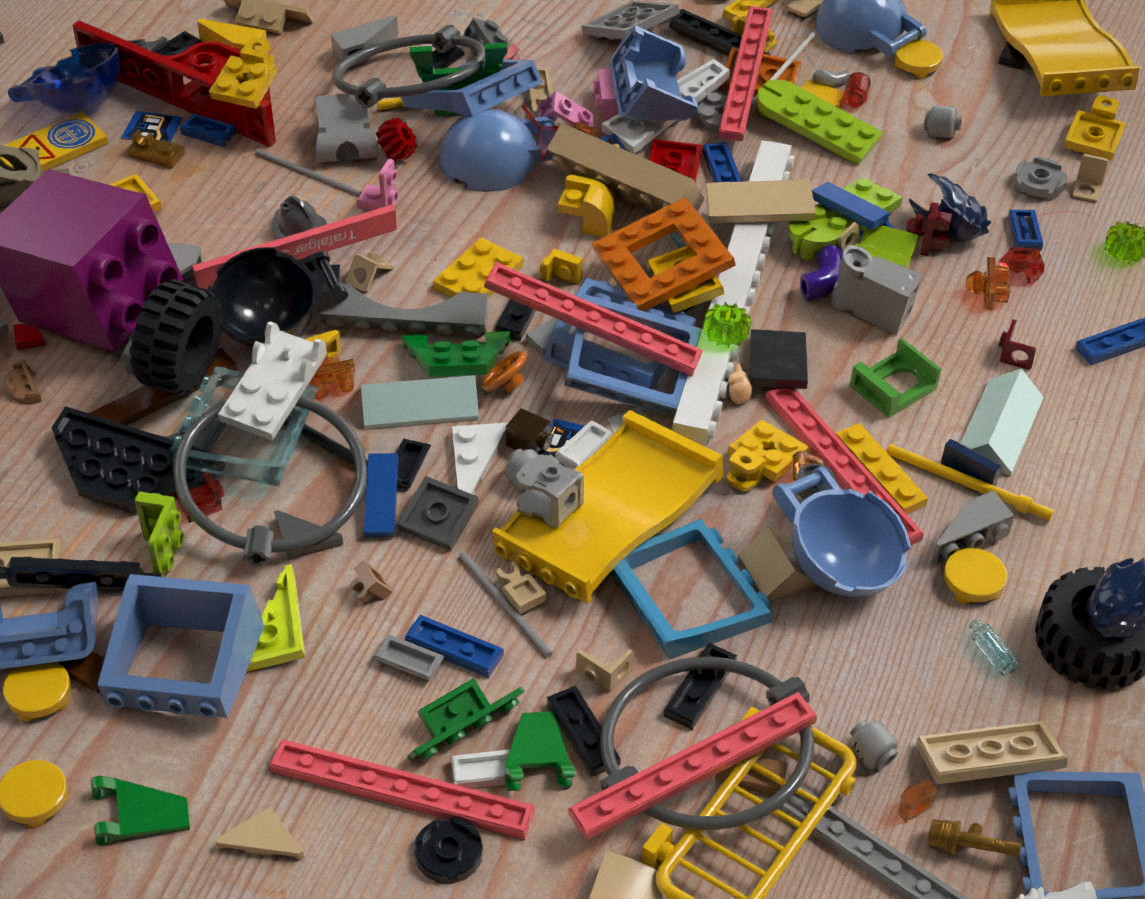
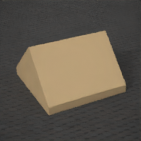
M768 526L738 554V559L743 568L751 575L757 592L763 591L769 601L818 586L804 573L795 558L792 537Z

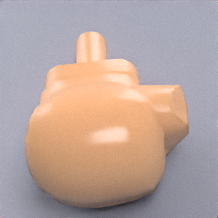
M736 364L735 372L728 379V390L731 401L734 404L741 405L750 400L752 386L747 374L742 371L741 365Z

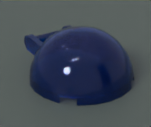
M105 42L69 49L72 56L57 61L55 66L38 67L33 71L32 76L22 84L11 87L8 90V95L14 102L38 100L41 104L54 111L67 114L90 111L105 102L117 86L121 64L118 48L113 43Z

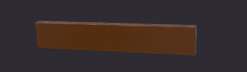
M222 348L215 351L212 365L207 370L208 373L205 378L200 380L198 387L193 388V391L190 393L237 370L236 363ZM144 385L89 414L128 425L190 393L175 395Z

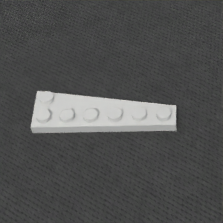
M714 59L677 80L681 98L684 99L688 95L693 96L698 104L730 78V70ZM617 114L602 123V131L607 135L615 133L624 148L635 154L641 151L645 145L675 121H630Z

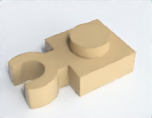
M512 561L510 563L511 574H505L500 568L497 569V580L503 585L504 595L520 614L546 602L547 593L530 573L521 576L520 566L516 562Z

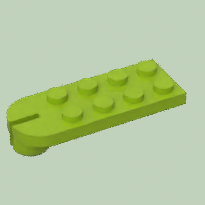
M770 80L764 83L763 87H760L757 94L756 109L762 117L773 119L856 165H859L882 139L884 132L791 82Z
M861 177L843 188L890 213L902 205V196L893 193L890 189L872 183L869 179ZM820 203L814 205L815 220L790 221L788 237L793 242L792 251L796 256L800 252V257L803 260H815L817 253L823 247L828 245L838 246L839 235L855 221ZM857 223L859 226V232L866 228L865 226ZM851 233L847 237V239L851 238L853 236V233Z

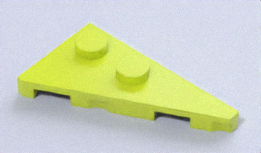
M291 564L285 565V569L280 573L276 582L278 587L273 600H268L261 616L264 629L246 672L305 657L295 573Z

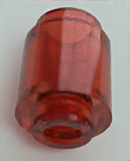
M855 72L849 75L843 94L848 106L858 108L867 101L871 80L866 74Z

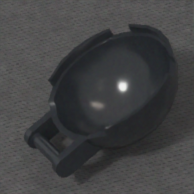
M262 247L243 251L230 258L216 271L218 277L213 286H208V290L217 296L222 306V332L241 344L253 347L255 341L265 343L266 325L268 322H273L278 325L280 331L297 337L307 327L314 313L343 302L348 297L346 288L340 285L329 264L330 257L326 251H319L297 260L292 255L278 252L277 247ZM317 269L321 270L330 290L318 294L316 280L311 273Z

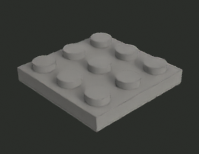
M633 0L581 27L583 35H591L594 38L608 37L609 40H624L634 25L652 31L654 26L670 22L672 17L680 14L678 4Z

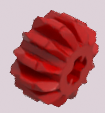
M399 117L386 120L378 127L376 132L377 143L381 146V151L386 153L387 158L397 162L406 160L415 153V149L418 147L415 141L416 136L413 135L412 129L408 127L407 122H402Z

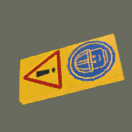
M80 112L4 146L38 150L42 171L44 172L47 169H51L107 144L108 138L83 112ZM0 157V159H1L4 163H6L7 165L13 167L12 164H11L9 161H7V160H6L5 158H3V157Z

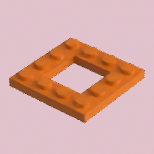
M686 197L591 243L594 252L630 302L638 306L637 310L646 311L736 266L734 257ZM676 231L695 256L649 278L631 253Z

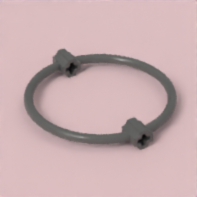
M446 25L435 34L397 38L361 49L343 59L335 67L332 73V81L342 92L354 95L356 101L363 108H371L383 98L404 97L431 92L468 78L484 65L485 47L475 39L461 36L460 31L454 25ZM432 44V47L438 53H446L455 45L469 47L477 53L476 59L465 68L445 77L414 85L386 88V84L382 83L379 78H371L361 86H355L342 79L343 73L355 63L378 53L407 46Z
M300 396L295 406L307 409L323 417L342 434L348 443L355 462V481L351 495L344 507L333 519L305 535L284 540H273L274 531L269 530L266 526L255 525V527L248 529L247 536L243 537L229 532L211 521L195 504L186 481V462L192 444L202 430L219 417L218 413L227 400L204 412L194 421L182 437L177 448L173 468L175 488L181 504L191 519L209 535L221 542L244 549L243 560L254 566L270 563L272 552L297 550L313 545L332 535L350 519L361 502L367 482L366 457L354 430L341 416L329 407L308 397ZM294 407L291 410L290 414L294 413Z
M719 657L680 659L662 664L645 672L629 683L618 694L606 713L600 735V749L608 777L600 780L601 789L605 790L639 773L634 766L629 765L620 770L614 753V732L623 709L636 694L650 684L664 677L686 671H727L746 676L768 687L769 690L766 691V698L770 706L797 692L808 703L810 694L805 687V683L799 677H791L781 682L773 675L751 664ZM812 726L799 731L800 755L792 775L780 790L764 802L741 812L720 816L687 815L663 808L657 804L643 811V813L673 826L696 830H719L738 827L771 814L796 793L807 776L814 751Z

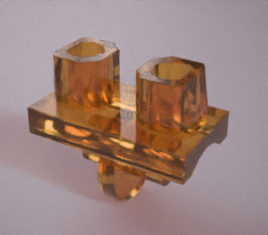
M987 257V271L982 273L976 270L966 277L965 282L966 288L975 294L983 292V308L992 310L993 302L1008 303L1010 296V285H1008L1010 270L1009 267L996 266L994 257Z
M327 354L305 389L310 390L314 399L326 397L329 392L327 384L337 382L339 392L353 391L355 376L353 359L340 361L339 356L329 358Z

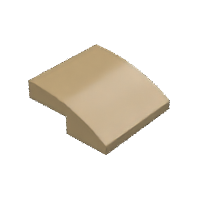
M608 850L605 851L589 899L667 898L659 891L656 885L657 870L639 861Z

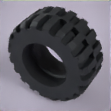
M173 279L156 286V290H152L148 295L149 299L143 303L142 311L135 321V330L132 331V345L129 349L131 359L129 361L132 373L140 383L175 395L190 393L193 391V388L198 387L200 380L205 378L208 373L207 370L212 365L215 351H217L219 346L218 340L222 332L221 323L223 322V315L221 314L222 306L219 303L220 300L213 292Z
M1087 567L1076 569L1075 574L1070 571L1061 575L1060 579L1054 580L1045 593L1035 626L1037 634L1035 638L1038 648L1042 650L1041 654L1046 662H1052V668L1060 675L1062 673L1066 674L1069 681L1076 684L1079 681L1085 683V687L1093 689L1096 686H1103V689H1115L1116 685L1125 687L1132 684L1133 680L1138 681L1145 676V624L1141 625L1142 629L1133 631V635L1129 637L1105 638L1087 631L1076 621V619L1089 618L1086 609L1087 600L1090 598L1099 579L1104 575L1105 567H1094L1093 570H1088Z

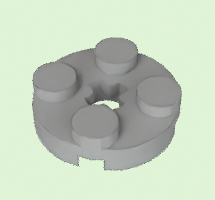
M713 92L707 95V99L699 104L697 119L699 122H703V127L706 130L719 133L723 116L720 114L724 112L727 96Z
M1036 157L1033 162L1026 163V159L1018 164L1014 177L1016 182L1015 189L1018 192L1040 197L1044 201H1051L1055 198V195L1060 194L1064 190L1067 173L1065 172L1064 174L1061 171L1062 166L1051 159Z

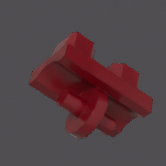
M931 202L927 221L920 214L907 221V232L917 234L918 239L920 236H924L920 255L928 256L930 249L942 251L945 249L947 233L933 230L948 231L952 214L937 211L939 203Z

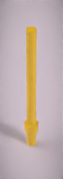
M891 443L887 448L886 452L892 457L982 494L994 491L1004 503L1014 506L1016 511L1025 515L1031 513L1048 521H1051L1055 510L1033 502L1034 499L1024 494L1018 496Z

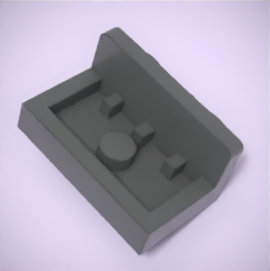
M472 18L464 31L463 36L475 39L483 46L488 43H507V48L510 46L508 38L498 29L499 26L491 20L483 21ZM471 49L475 57H477L476 51Z

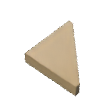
M271 807L215 839L216 846L220 850L233 848L245 850L246 853L266 856H273V854L293 856L297 860L304 858L303 850Z

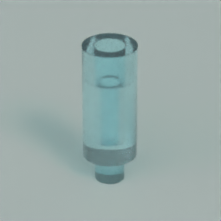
M975 619L969 624V628L973 631L971 638L1001 676H1007L1019 667L1020 661L990 624H982L979 619Z

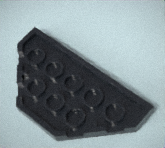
M67 406L64 407L51 428L79 496L131 513L137 512L135 499L138 492L158 493L163 496L174 497V499L179 498L175 488L173 468L180 442ZM191 446L186 462V481L190 494L215 485L227 464L226 456Z

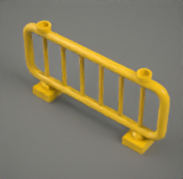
M751 706L740 721L760 712V710ZM812 727L814 743L838 755L843 760V765L838 773L834 775L811 762L810 769L830 779L831 782L819 799L801 788L796 791V794L815 804L802 823L778 809L772 812L775 816L797 828L787 844L783 847L747 825L737 827L780 852L767 872L702 835L704 830L687 829L674 846L672 844L673 829L662 822L642 847L641 863L656 869L660 862H662L656 873V885L659 891L668 899H695L670 882L669 877L678 864L736 899H765L839 793L848 797L856 784V779L852 775L857 766L856 756L853 751L845 744ZM779 743L771 746L798 762L799 755ZM762 750L738 762L698 816L728 815L720 809L733 792L756 805L764 802L738 787L751 768L782 786L787 781L755 763L764 752ZM696 840L701 841L762 877L749 897L683 859Z

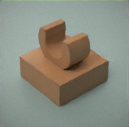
M361 561L354 568L359 577L350 583V587L357 592L364 587L363 591L356 596L360 601L367 603L373 598L374 594L384 600L392 593L380 572L365 561Z

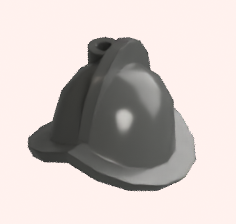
M289 196L280 204V209H277L273 217L272 229L275 237L281 239L327 225V222L316 213L314 207L307 201L300 200L296 196Z

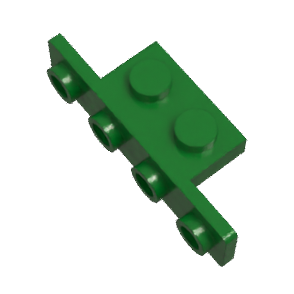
M472 678L419 709L417 713L433 739L407 755L409 761L411 762L419 757L421 762L439 752L436 746L447 741L450 746L465 737L464 730L473 724L476 729H479L493 720L491 714L500 708L503 713L511 710L520 704L517 698L525 690L521 686L490 704L476 680Z

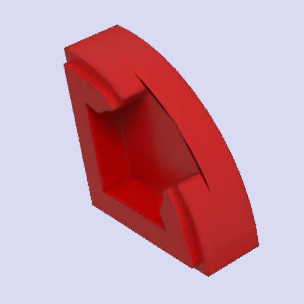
M27 324L13 325L17 350L45 345L43 335L37 328Z

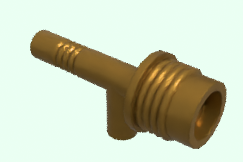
M932 819L928 836L929 847L938 848L946 852L949 851L952 855H956L958 845L1020 857L1022 843L981 836L983 829L978 823L971 824L967 833L961 832V821L959 820L953 822Z

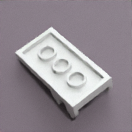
M268 322L265 330V343L255 341L252 350V363L218 413L219 421L273 441L327 355L325 342L320 339H315L314 343L280 331L276 323Z

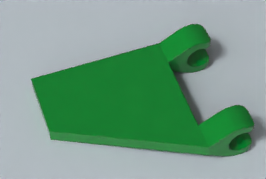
M554 711L522 713L504 768L507 790H520V781H523L524 777L522 769L553 766L556 769L558 786L571 787V778L575 776V768L568 759Z
M95 776L91 779L92 796L94 799L102 800L117 793L119 824L106 821L96 823L94 830L97 845L105 846L125 838L190 830L187 797L107 776Z

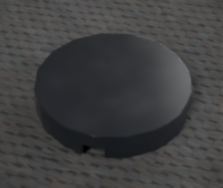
M450 818V820L441 821V819L434 820L422 828L415 839L414 857L418 869L427 878L438 883L452 884L465 880L476 872L482 862L483 845L479 832L470 823L459 818Z

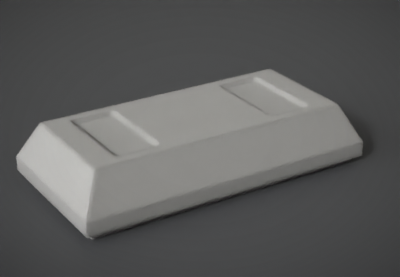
M388 634L374 654L373 659L429 682L443 661L444 656Z

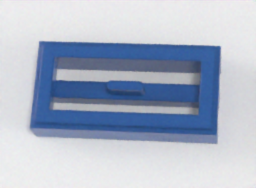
M194 113L180 127L182 135L221 147H225L227 145L226 141L232 139L231 135L235 136L237 133L236 126Z
M1009 210L1008 220L1015 250L1021 251L1022 247H1025L1026 251H1031L1032 247H1036V251H1042L1043 240L1035 210ZM1016 216H1018V219H1019V223H1020V227H1021V232H1022L1023 239H1022V237H1021V233H1020V229H1019V225H1018V221H1017V217H1016ZM1025 216L1029 218L1034 240L1030 239Z

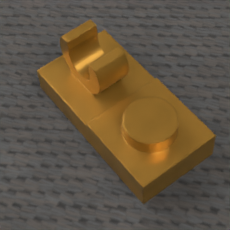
M139 129L132 135L133 143L127 149L129 157L172 169L185 154L184 146L154 139L153 134L150 132L147 136H143Z

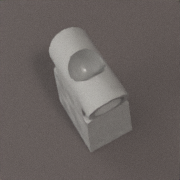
M354 95L315 96L319 128L316 140L317 163L379 157L378 143L369 124L368 109L363 108L356 101Z
M848 246L844 249L839 266V279L835 282L830 303L833 308L839 311H852L854 316L897 336L911 314L923 274L878 256L872 258L868 251L859 246Z

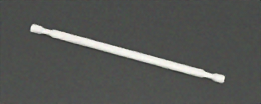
M812 32L807 40L798 47L770 80H776L807 46L808 42L815 37V33ZM757 95L753 98L751 106L756 103Z

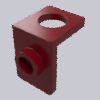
M1012 319L1008 332L1003 331L998 347L1003 348L1000 362L1030 370L1033 365L1036 348L1012 341L1017 320ZM1020 350L1025 352L1028 358L1026 360H1018L1012 353Z

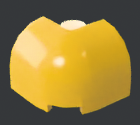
M570 174L565 179V189L558 202V212L583 217L582 233L605 237L609 235L615 221L616 203L613 192L607 185L596 179Z

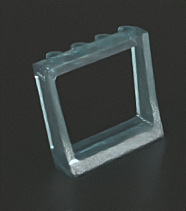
M215 366L211 377L204 376L199 391L203 392L202 396L195 395L190 407V411L194 412L193 416L186 415L180 431L186 433L194 421L206 411L217 387L222 386L234 390L245 373ZM307 385L301 396L314 400L319 387ZM294 406V413L290 418L273 459L241 458L190 450L186 468L279 487L309 410ZM179 435L176 436L170 450L175 453L171 463L173 466L177 448L182 439V436Z

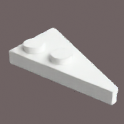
M507 423L452 426L458 489L475 495L474 490L477 484L484 479L491 466V460L495 458L499 451L498 446L502 438L506 437Z

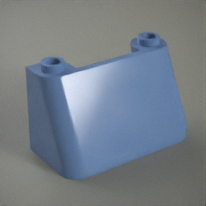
M634 25L614 52L610 61V71L620 117L630 121H686L696 114L698 105L695 97L688 95L684 99L681 98L676 78L678 72L682 71L686 65L683 46Z
M96 582L73 586L66 595V608L58 612L3 619L0 605V669L81 659L88 656L92 652L96 641L98 606Z

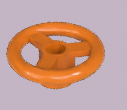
M523 351L514 352L496 364L481 382L482 390L492 391L502 386L506 392H510L518 387L524 380L519 370L526 362V353Z

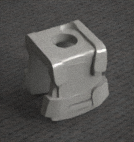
M541 454L526 463L516 475L518 487L527 489L517 500V511L532 518L535 515L545 520L547 525L553 528H558L573 511L584 504L583 474L572 468H565L552 455Z

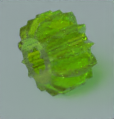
M1127 220L1124 224L1116 222L1115 226H1111L1107 231L1104 243L1105 250L1109 251V256L1117 257L1118 262L1125 260L1128 264L1131 260L1139 262L1141 258H1144L1145 227H1139L1138 222L1131 224Z
M726 302L723 306L714 304L712 309L707 310L705 321L703 322L704 334L707 335L709 342L715 341L717 347L722 344L728 348L731 344L740 346L742 341L747 340L751 328L750 316L746 313V308H738L737 303L732 306Z

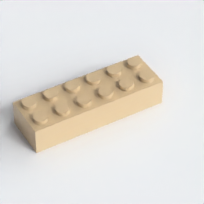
M563 123L560 124L547 147V151L553 157L552 161L559 165V170L563 174L596 179L607 185L614 196L617 193L624 196L623 199L633 205L638 203L645 205V208L651 213L684 197L698 211L705 199L693 179Z

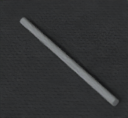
M257 149L255 152L258 156L359 197L362 193L360 190L263 150Z
M465 551L460 552L459 557L541 652L546 657H550L553 652L467 553Z

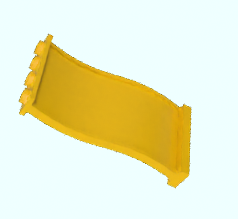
M991 0L990 17L996 19L1007 41L1022 53L1030 63L1041 87V97L1136 90L1140 67L1134 66L1121 43L1099 26L1084 0Z
M629 410L622 416L623 423L608 441L591 457L574 469L581 472L584 476V504L573 511L558 528L547 525L545 520L535 515L532 518L516 511L501 529L495 527L492 530L494 550L501 558L516 562L524 571L531 572L542 578L547 584L560 588L570 597L589 604L592 601L594 590L623 558L637 546L674 522L704 493L712 482L717 484L723 478V455Z

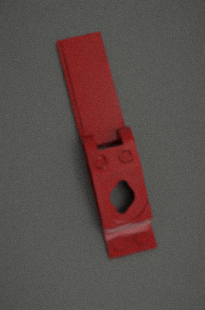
M80 20L72 25L80 65L192 114L234 125L238 134L265 146L271 147L276 143L270 88H268L257 109L211 99V96H203L210 94L211 87L230 56L242 58L240 50L220 42L206 41L197 43L180 54L165 56ZM183 77L189 78L191 81L184 84ZM242 80L239 82V84H242L244 81L248 80Z

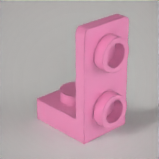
M557 91L537 105L536 117L549 116L553 119V122L559 117L586 134H590L593 131L594 114Z
M388 159L379 172L380 187L367 184L357 199L358 208L372 211L389 205H396L399 192L396 190L395 184L397 171L394 168V160Z

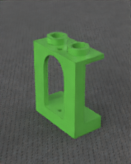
M900 338L898 339L896 353L869 368L863 362L854 365L850 387L890 418L936 390L941 368L920 353L914 346ZM898 371H907L917 377L918 383L902 394L884 380Z

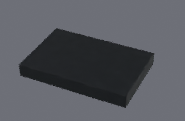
M751 329V386L807 389L806 332Z

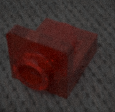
M1011 247L998 261L1000 269L1003 271L1024 272L1027 284H1034L1045 272V264L1040 250L1037 248Z
M209 472L203 474L204 485L189 490L198 508L206 516L223 510L221 498L224 497V491L219 480L214 481ZM176 495L178 504L189 523L193 522L181 504L178 495Z

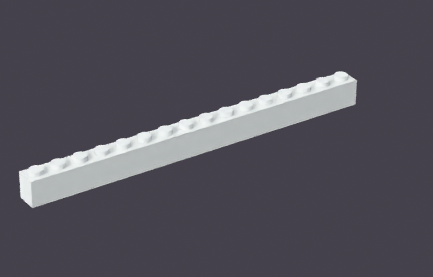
M762 140L749 181L789 180L790 172L787 171H792L795 156H790L792 145ZM776 222L736 223L727 250L734 257L736 266L719 275L718 279L724 287L725 294L711 300L697 348L702 349L703 353L693 376L688 375L673 421L672 431L705 447L708 439H714L717 422L714 421V418L719 419L723 402L720 401V398L725 399L727 395L728 382L725 381L733 373L734 363L731 361L737 360L740 344H737V341L742 342L745 325H742V323H748L750 315L748 304L753 305L756 289H753V287H758L761 271H758V269L763 270L766 254H763V252L768 253L771 237H768V235L773 236Z

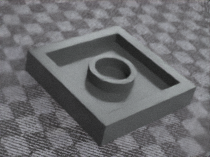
M425 476L398 521V528L401 531L452 551L477 508L479 498L476 495Z

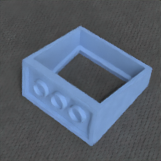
M130 574L125 584L97 685L106 705L114 708L128 707L144 711H166L177 715L185 713L202 715L207 718H228L264 629V623L250 585ZM148 626L224 632L211 684L127 675Z

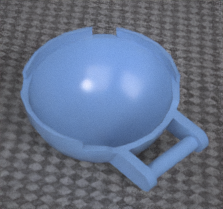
M823 0L816 15L815 28L820 38L829 46L851 54L854 53V49L868 50L871 47H875L886 56L891 57L896 54L897 49L916 38L921 39L927 34L925 26L907 14L902 0ZM904 31L908 32V33L902 35L901 37H899Z
M486 109L471 117L464 115L452 124L443 138L439 153L440 168L450 181L454 183L456 178L467 183V189L488 192L513 188L526 181L525 176L534 168L535 162L552 160L553 157L549 152L544 159L543 147L536 144L532 134L541 133L540 127H554L553 119L549 116L518 119L508 112L495 109Z
M822 466L814 469L812 474L787 485L780 483L773 487L774 499L792 523V547L795 558L804 573L820 588L844 597H864L882 592L900 579L909 565V563H906L907 551L911 548L906 528L891 506L870 490L866 495L852 489L841 490L828 470ZM813 486L819 488L821 492L814 493L801 504L794 496Z

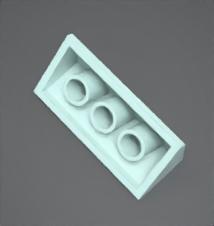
M1022 369L989 379L960 443L1001 466L1000 473L1011 476L1043 401L1042 394Z
M475 375L361 385L364 429L479 420Z

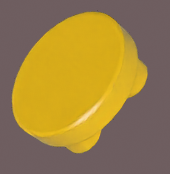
M914 39L897 49L894 55V66L897 69L913 73L916 78L923 79L928 76V73L936 71L941 66L943 52L936 44L930 41Z
M966 548L956 551L948 558L944 569V580L947 587L955 594L954 597L959 603L986 602L1001 597L1007 580V571L1002 561L994 554L978 548Z
M58 662L16 667L9 673L3 685V694L7 706L22 721H32L35 718L44 717L55 711L63 710L70 702V678L66 669Z
M30 760L20 763L11 768L0 780L1 811L10 820L26 824L30 828L42 826L46 819L52 817L61 809L69 797L67 782L61 769L55 764L44 760Z

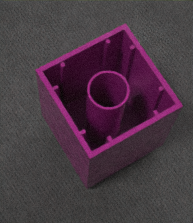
M47 169L0 214V287L19 322L115 352L132 334V331L135 330L137 316L140 315L141 307L149 299L148 295L152 290H156V286L168 280L174 279L181 282L184 280L146 194Z

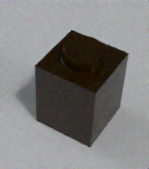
M522 408L506 425V446L514 450L522 449L524 451L532 449L539 455L542 450H547L552 442L551 421Z

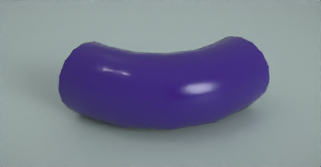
M828 245L820 249L816 256L819 269L800 276V290L805 301L814 300L833 292L835 282L839 279V266L843 255L839 246Z

